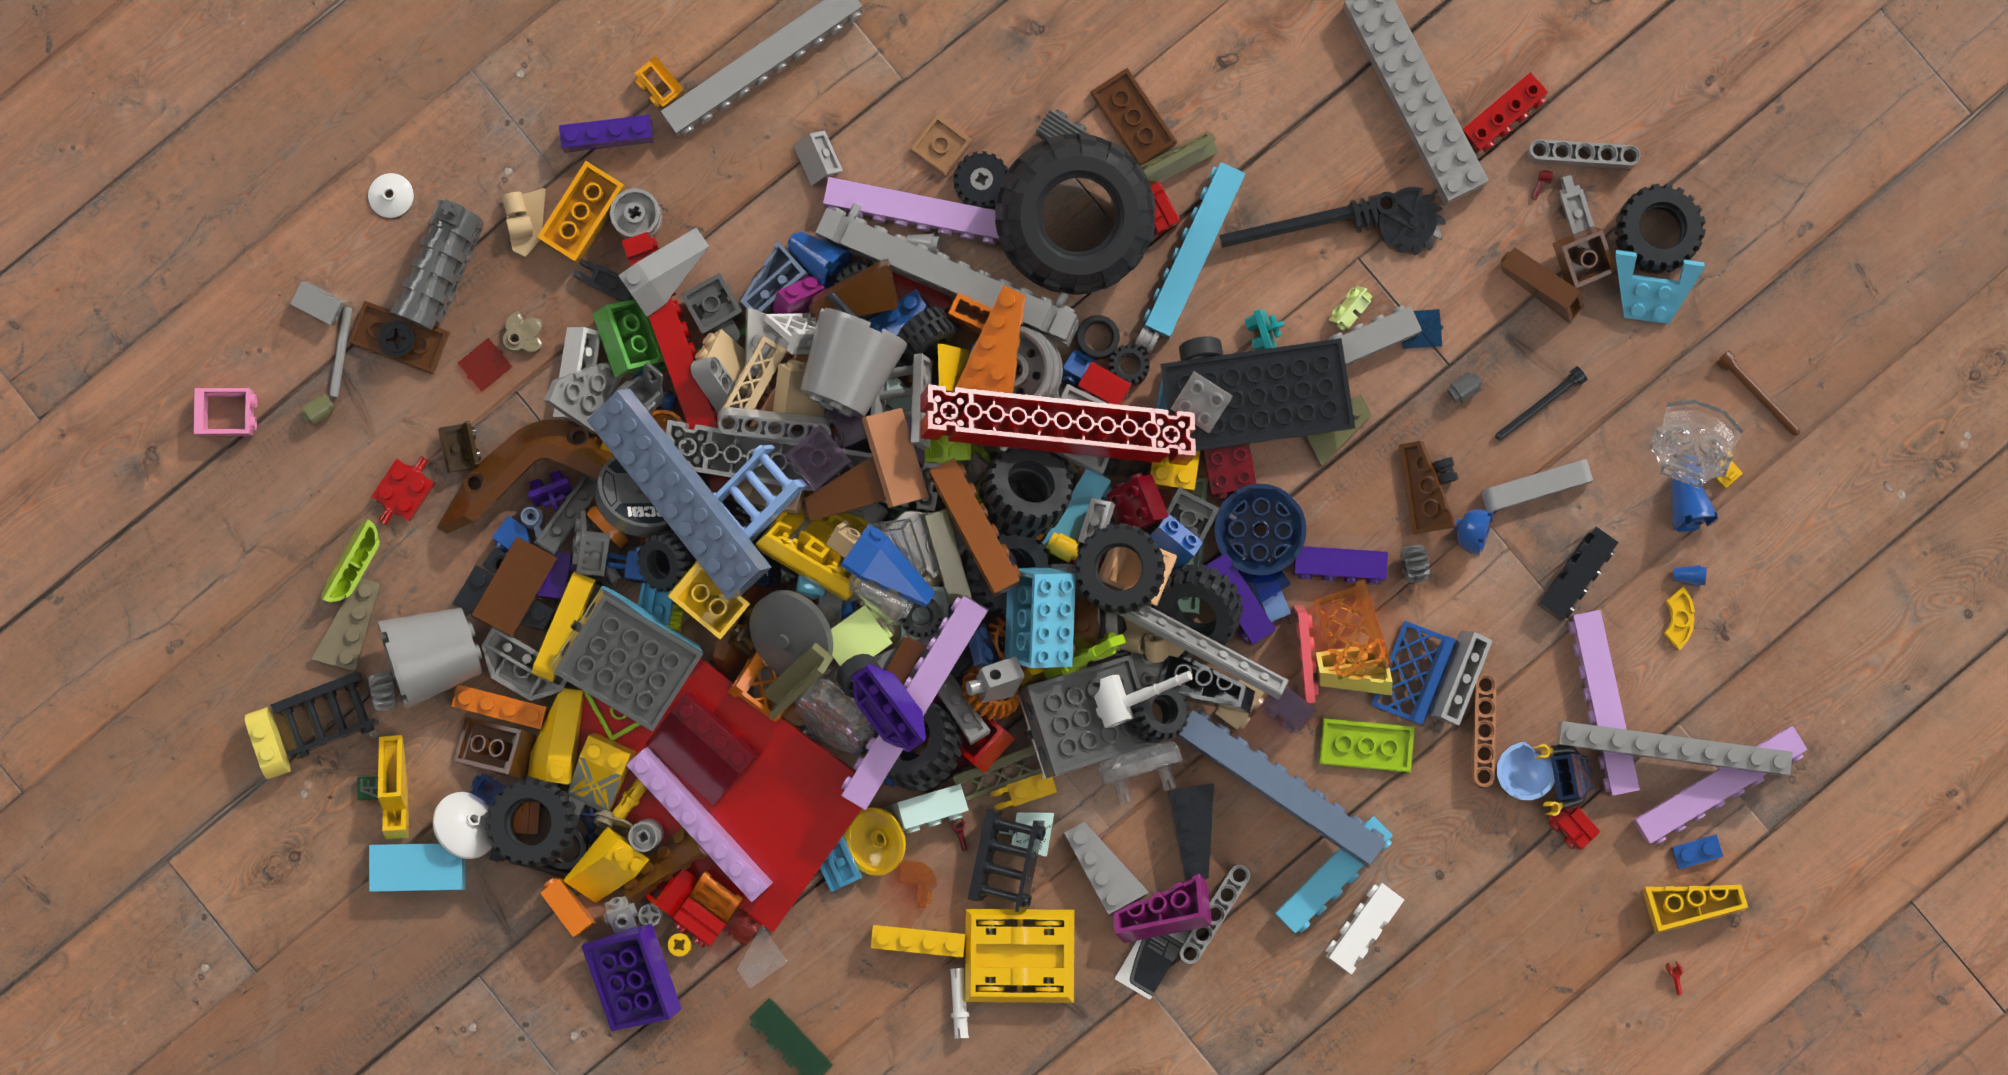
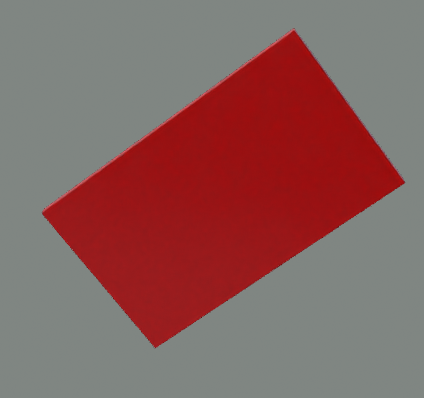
M701 657L653 731L640 725L613 741L636 751V756L648 747L645 743L686 694L692 692L759 753L756 759L715 805H712L662 758L659 757V759L773 883L751 902L707 853V856L702 860L697 858L691 862L692 866L687 870L699 879L705 871L709 872L712 875L711 877L735 895L738 894L743 897L738 906L741 910L768 930L774 932L863 808L842 796L845 791L841 788L848 776L853 778L856 770L784 717L780 716L778 721L774 722L741 697H733L728 691L734 681ZM747 691V694H749L753 698H756L754 695ZM585 694L583 696L576 766L589 735L597 733L609 739ZM592 696L613 735L636 723V721L629 717L621 720L615 719L611 715V707ZM613 709L614 714L616 716H624V714H622L621 712ZM630 769L626 774L611 812L622 800L623 793L628 791L637 779V776ZM647 788L639 799V804L631 809L625 820L633 826L646 818L659 821L664 829V838L656 846L660 848L682 828V825Z

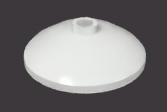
M456 792L446 796L437 805L433 814L434 833L442 847L450 854L462 859H475L491 850L492 846L490 844L492 839L488 838L486 831H489V825H485L486 818L490 817V812L487 811L489 805L482 798L468 792Z

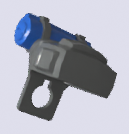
M648 362L644 364L643 371L634 375L632 381L624 382L617 389H631L650 414L656 408L671 411L678 401L677 397L670 390H666L662 386L663 374ZM649 371H651L656 376L657 380L653 379V376L650 375Z

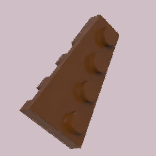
M1424 441L1400 444L1399 449L1412 535L1456 528L1457 525Z
M682 827L649 858V861L637 876L621 886L627 899L635 903L657 889V884L662 881L668 882L674 878V873L680 869L685 871L692 866L691 862L697 858L702 860L707 855L704 849Z

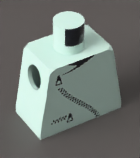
M1017 813L1015 822L1032 826L1033 820L1045 821L1046 834L1044 839L1041 840L1038 855L1047 857L1054 813ZM1004 828L1000 829L999 833L1013 836L1011 845L1028 848L1030 835Z

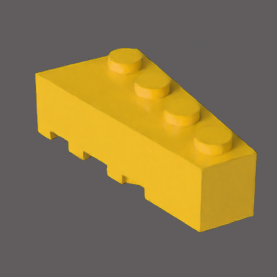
M1742 885L1644 887L1642 890L1655 935L1742 912L1748 908Z

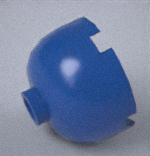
M1473 509L1465 513L1462 519H1457V527L1454 528V531L1458 532L1457 541L1463 550L1480 556V552L1483 551L1490 529L1488 524L1489 522L1492 523L1494 513L1482 509Z

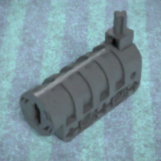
M447 199L445 201L438 200L428 222L430 228L427 235L422 236L419 243L420 251L417 257H413L410 264L411 272L408 278H404L401 285L403 288L399 299H395L390 310V314L429 331L433 330L436 322L442 323L484 225V222L478 215Z

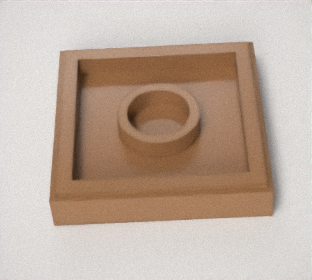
M936 114L911 146L910 151L946 177L973 140Z

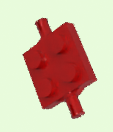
M421 456L413 467L404 464L396 458L371 496L385 508V511L378 519L380 522L387 525L393 514L402 516L411 522L435 485L434 482L426 478L422 473V470L429 462L428 459Z

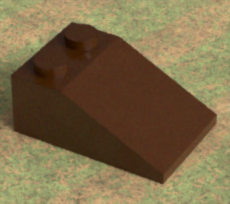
M466 717L453 761L524 780L536 735L520 729Z

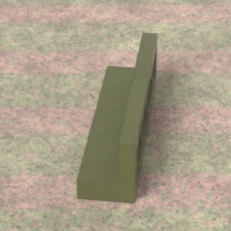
M1206 131L1141 165L1149 184L1152 185L1157 181L1162 182L1218 153L1219 151L1214 143L1216 140L1214 134Z
M815 642L772 682L763 693L775 703L769 716L775 719L817 681L826 671L833 656Z
M1033 745L997 759L985 773L976 767L953 776L956 785L967 781L978 784L975 793L965 797V800L969 801L1003 788L1008 784L1039 774L1042 770L1041 768L1031 770L1025 767L1028 758L1037 755ZM1024 760L1023 765H1020V764L1016 763V762H1019V761ZM1011 764L1021 768L1018 776L1013 779L1003 775L1006 767ZM1003 768L1001 774L995 772L996 770ZM1023 769L1029 771L1028 773L1021 775ZM994 773L1000 776L995 786L989 787L982 784L986 774ZM982 776L980 782L973 780ZM1001 778H1005L1008 780L1000 783ZM980 786L987 788L978 792Z

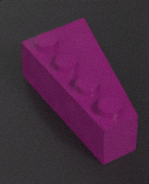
M1199 873L1193 876V879L1184 883L1181 881L1162 893L1159 891L1147 900H1139L1113 912L1115 934L1123 943L1212 926L1208 883Z

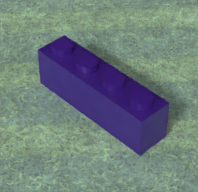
M649 115L559 125L561 148L564 153L654 143L652 120Z
M1303 546L1300 554L1294 560L1293 575H1298L1300 580H1312V576L1321 577V581L1334 582L1335 578H1344L1345 583H1358L1359 579L1367 580V584L1380 585L1381 581L1387 579L1388 552Z
M1224 553L1207 564V569L1212 570L1213 567L1218 569L1219 574L1222 576L1226 574L1230 578L1229 582L1231 584L1235 583L1238 591L1236 594L1241 595V605L1243 607V614L1238 625L1241 629L1239 635L1246 644L1249 642L1252 646L1274 632L1276 628L1238 570L1232 566L1233 563L1227 553Z

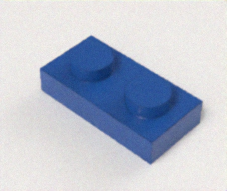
M1717 834L1671 847L1678 869L1723 857Z

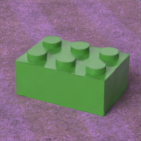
M635 299L605 305L592 314L615 378L643 371L646 362L656 367L665 361L649 316L646 317Z

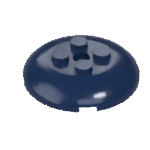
M1252 484L1236 490L1223 502L1215 520V539L1221 554L1227 553L1233 563V567L1251 575H1270L1285 569L1298 557L1306 539V520L1300 505L1289 493L1269 484ZM1257 524H1262L1266 527L1267 532L1264 536H1257L1254 533V527Z

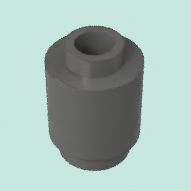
M1467 372L1452 382L1450 387L1447 388V392L1456 404L1460 401L1463 403L1481 391L1480 386L1482 382L1475 373L1472 375L1470 372Z

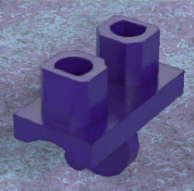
M561 471L551 473L550 479L552 483L545 486L541 479H536L529 483L530 491L528 494L535 507L543 505L546 508L552 505L556 511L559 509L558 503L564 501V496L571 493L572 487Z

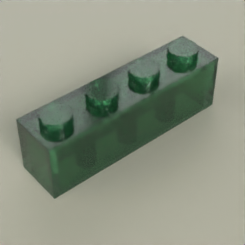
M771 997L749 1017L752 1020L750 1025L757 1033L762 1031L768 1037L765 1041L773 1050L778 1048L784 1054L781 1058L789 1067L794 1065L800 1071L797 1075H824L834 1065Z

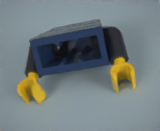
M1546 744L1533 747V749L1538 748L1541 751V755L1534 757L1537 760L1546 758L1549 755L1552 756L1550 758L1558 801L1560 800L1559 803L1545 802L1543 806H1551L1552 808L1545 815L1555 816L1560 813L1561 809L1564 811L1582 805L1587 792L1593 788L1592 768L1590 767L1587 755H1580L1577 749L1570 746L1551 745L1549 748Z

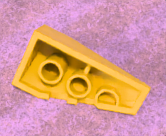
M563 688L558 693L530 753L528 776L561 784L572 782L577 758L584 696L583 690Z

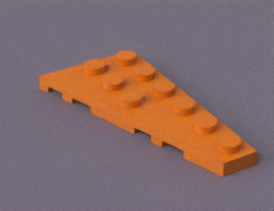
M1003 285L956 388L1013 394L1017 368V350L1020 345V327L1023 322L1026 295Z

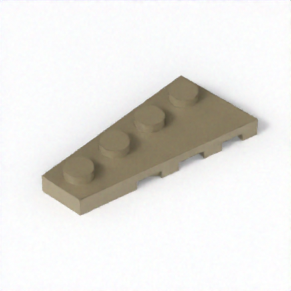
M363 578L360 579L353 593L344 600L311 660L357 671L381 583Z

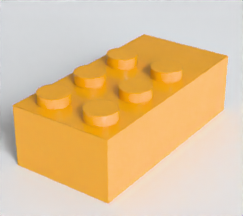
M585 161L537 238L579 264L610 217L612 202L617 195L627 190V187Z

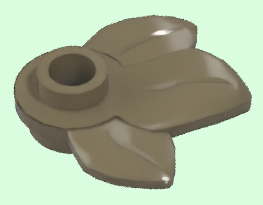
M519 311L512 313L505 322L507 332L503 336V345L506 349L514 352L521 349L526 352H535L543 346L542 341L537 338L542 328V321L540 319L526 318L524 320ZM517 337L518 341L512 342L510 338Z
M601 810L600 812H595L594 824L604 830L608 826L612 830L621 828L629 832L633 826L624 819L613 817L614 814L610 811Z

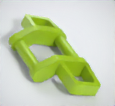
M1112 631L1099 639V645L1089 649H1076L1072 660V667H1053L1043 672L1046 679L1071 674L1087 668V664L1091 660L1097 661L1114 655L1118 648L1126 644L1123 634L1117 636Z

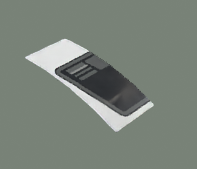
M1191 930L1137 940L1116 975L1115 980L1142 996L1151 999Z

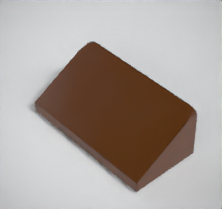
M904 635L885 670L895 674L902 685H904L925 645Z

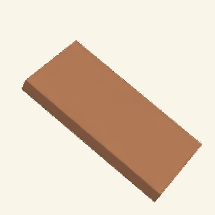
M899 408L861 418L888 508L929 497L917 455L911 443V436L903 409Z

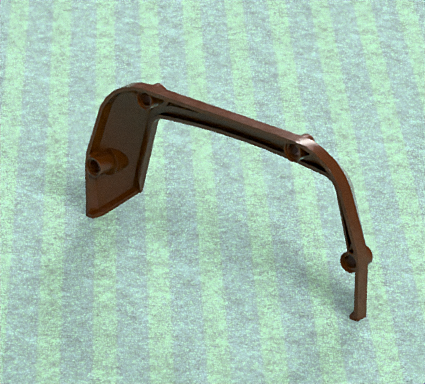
M554 419L531 423L516 431L479 463V466L471 470L465 477L437 528L445 533H449L474 523L539 460L551 459L598 481L604 464L614 455L601 449L603 441L598 434H592L574 422ZM578 433L586 434V440L583 443L578 444L575 442V436ZM479 478L481 480L480 487L475 490L471 489V481ZM727 507L728 511L737 521L745 523V527L752 522ZM763 532L752 542L754 546L764 535ZM758 548L757 550L771 568L741 595L751 606L757 604L766 595L776 591L778 562L762 553ZM742 614L721 639L717 637L712 656L717 669L734 682L748 661L746 656L728 644L731 638V630L743 620Z

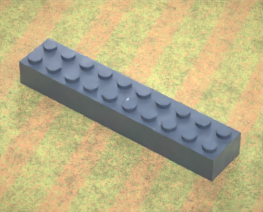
M631 389L617 390L586 420L728 600L740 597L771 568L769 563Z
M1192 710L1189 718L1186 719L1188 722L1186 727H1183V731L1178 734L1180 740L1370 869L1385 847L1386 841L1383 840L1384 835L1374 828L1371 831L1364 827L1365 822L1355 815L1352 818L1346 815L1345 808L1336 802H1333V804L1327 802L1326 796L1317 789L1311 791L1307 788V783L1300 777L1295 775L1292 778L1288 775L1285 767L1277 762L1275 765L1270 763L1266 754L1258 749L1255 752L1249 749L1250 746H1248L1249 743L1239 736L1236 739L1230 736V730L1220 723L1217 726L1211 723V717L1201 710L1198 713Z

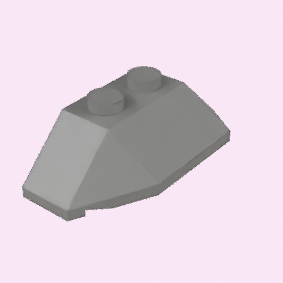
M492 628L482 644L490 677L530 701L559 693L567 683L565 679L558 675L553 683L532 675L531 671L539 652L514 637L511 638Z

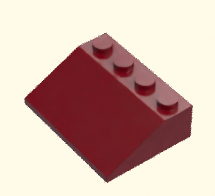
M692 692L686 694L645 743L712 805L718 802L759 755L753 747Z

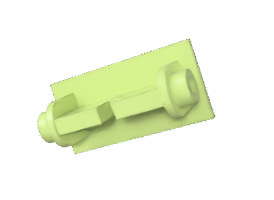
M1356 286L1347 293L1344 302L1334 308L1329 321L1337 323V327L1343 332L1345 329H1349L1358 318L1353 313L1354 309L1361 314L1371 303L1372 295L1364 287Z

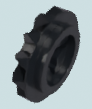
M393 321L381 329L378 342L385 354L399 358L408 355L411 349L414 348L415 335L412 328L406 323ZM396 330L400 337L406 338L399 342L398 348L394 342L388 341L395 338Z

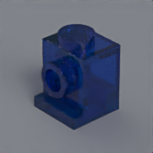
M482 773L481 776L477 775L474 778L470 787L473 788L471 791L473 795L493 805L495 802L494 796L497 793H502V788L506 785ZM487 785L493 787L492 792L489 794L485 792Z

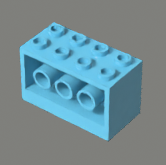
M1018 568L1021 573L1019 585L1007 591L1004 660L1016 656L1020 665L1029 668L1072 667L1075 573L1052 568Z

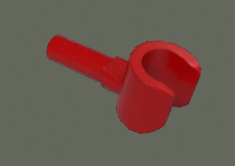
M1675 961L1676 968L1672 970L1669 963H1667L1666 970L1673 977L1676 993L1681 995L1680 976L1683 974V968Z

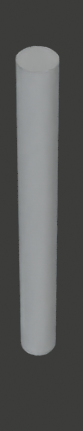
M343 307L329 396L338 398L351 321L352 308Z

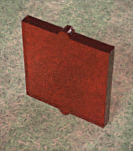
M489 338L458 362L468 375L467 378L472 380L481 392L512 368L511 364L502 355L503 351L498 350Z

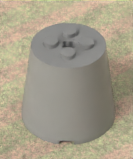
M821 308L800 391L810 397V400L819 403V406L832 411L834 408L845 416L852 417L853 415L864 418L904 353L907 343L885 329L879 332L870 328L871 323L838 310L825 308L824 310Z
M462 608L377 621L379 631L382 633L381 639L396 687L400 689V698L405 710L482 674L479 659L482 658L479 645L473 642L472 637L475 636L472 623L466 620Z

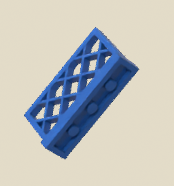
M1404 621L1388 663L1390 673L1399 670L1403 679L1402 682L1393 685L1392 689L1405 684L1410 696L1397 701L1392 690L1395 702L1385 706L1378 703L1381 694L1376 693L1371 706L1412 721L1417 725L1424 726L1427 714L1456 644V639ZM1407 628L1416 630L1420 639L1407 644L1404 637ZM1420 632L1427 634V636L1422 637ZM1431 637L1440 639L1441 642L1438 649L1429 652L1424 640ZM1402 640H1403L1404 643H1405V645L1402 646V647H1400V645H1401V643H1402ZM1422 642L1426 654L1414 659L1409 647ZM1407 648L1412 660L1399 665L1396 655L1399 651ZM1436 653L1434 660H1432L1430 655ZM1429 657L1432 664L1430 670L1420 673L1416 661ZM1395 661L1397 666L1392 668V665ZM1413 663L1418 675L1406 680L1401 668ZM1427 675L1426 680L1424 682L1422 676ZM1420 678L1423 684L1422 690L1412 695L1407 683ZM1419 696L1417 702H1415L1414 697ZM1412 699L1415 706L1412 715L1403 713L1399 704ZM1397 706L1398 710H1395L1391 707Z

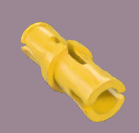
M638 777L631 788L623 793L622 800L612 811L615 817L625 820L631 809L639 804V799L647 790V787Z

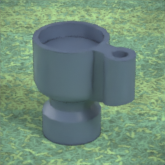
M526 507L521 512V522L527 529L535 531V536L538 538L542 532L541 527L545 523V516L537 507Z

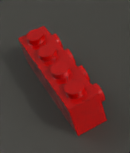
M1531 72L1462 129L1476 154L1482 150L1487 152L1495 145L1493 141L1498 136L1501 138L1505 137L1512 130L1511 125L1516 121L1520 124L1529 116L1527 112L1534 107L1537 110L1546 102L1545 97L1548 91Z

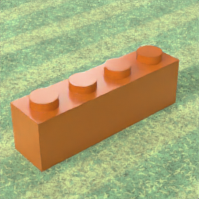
M457 685L451 707L539 730L542 729L550 709L463 685Z

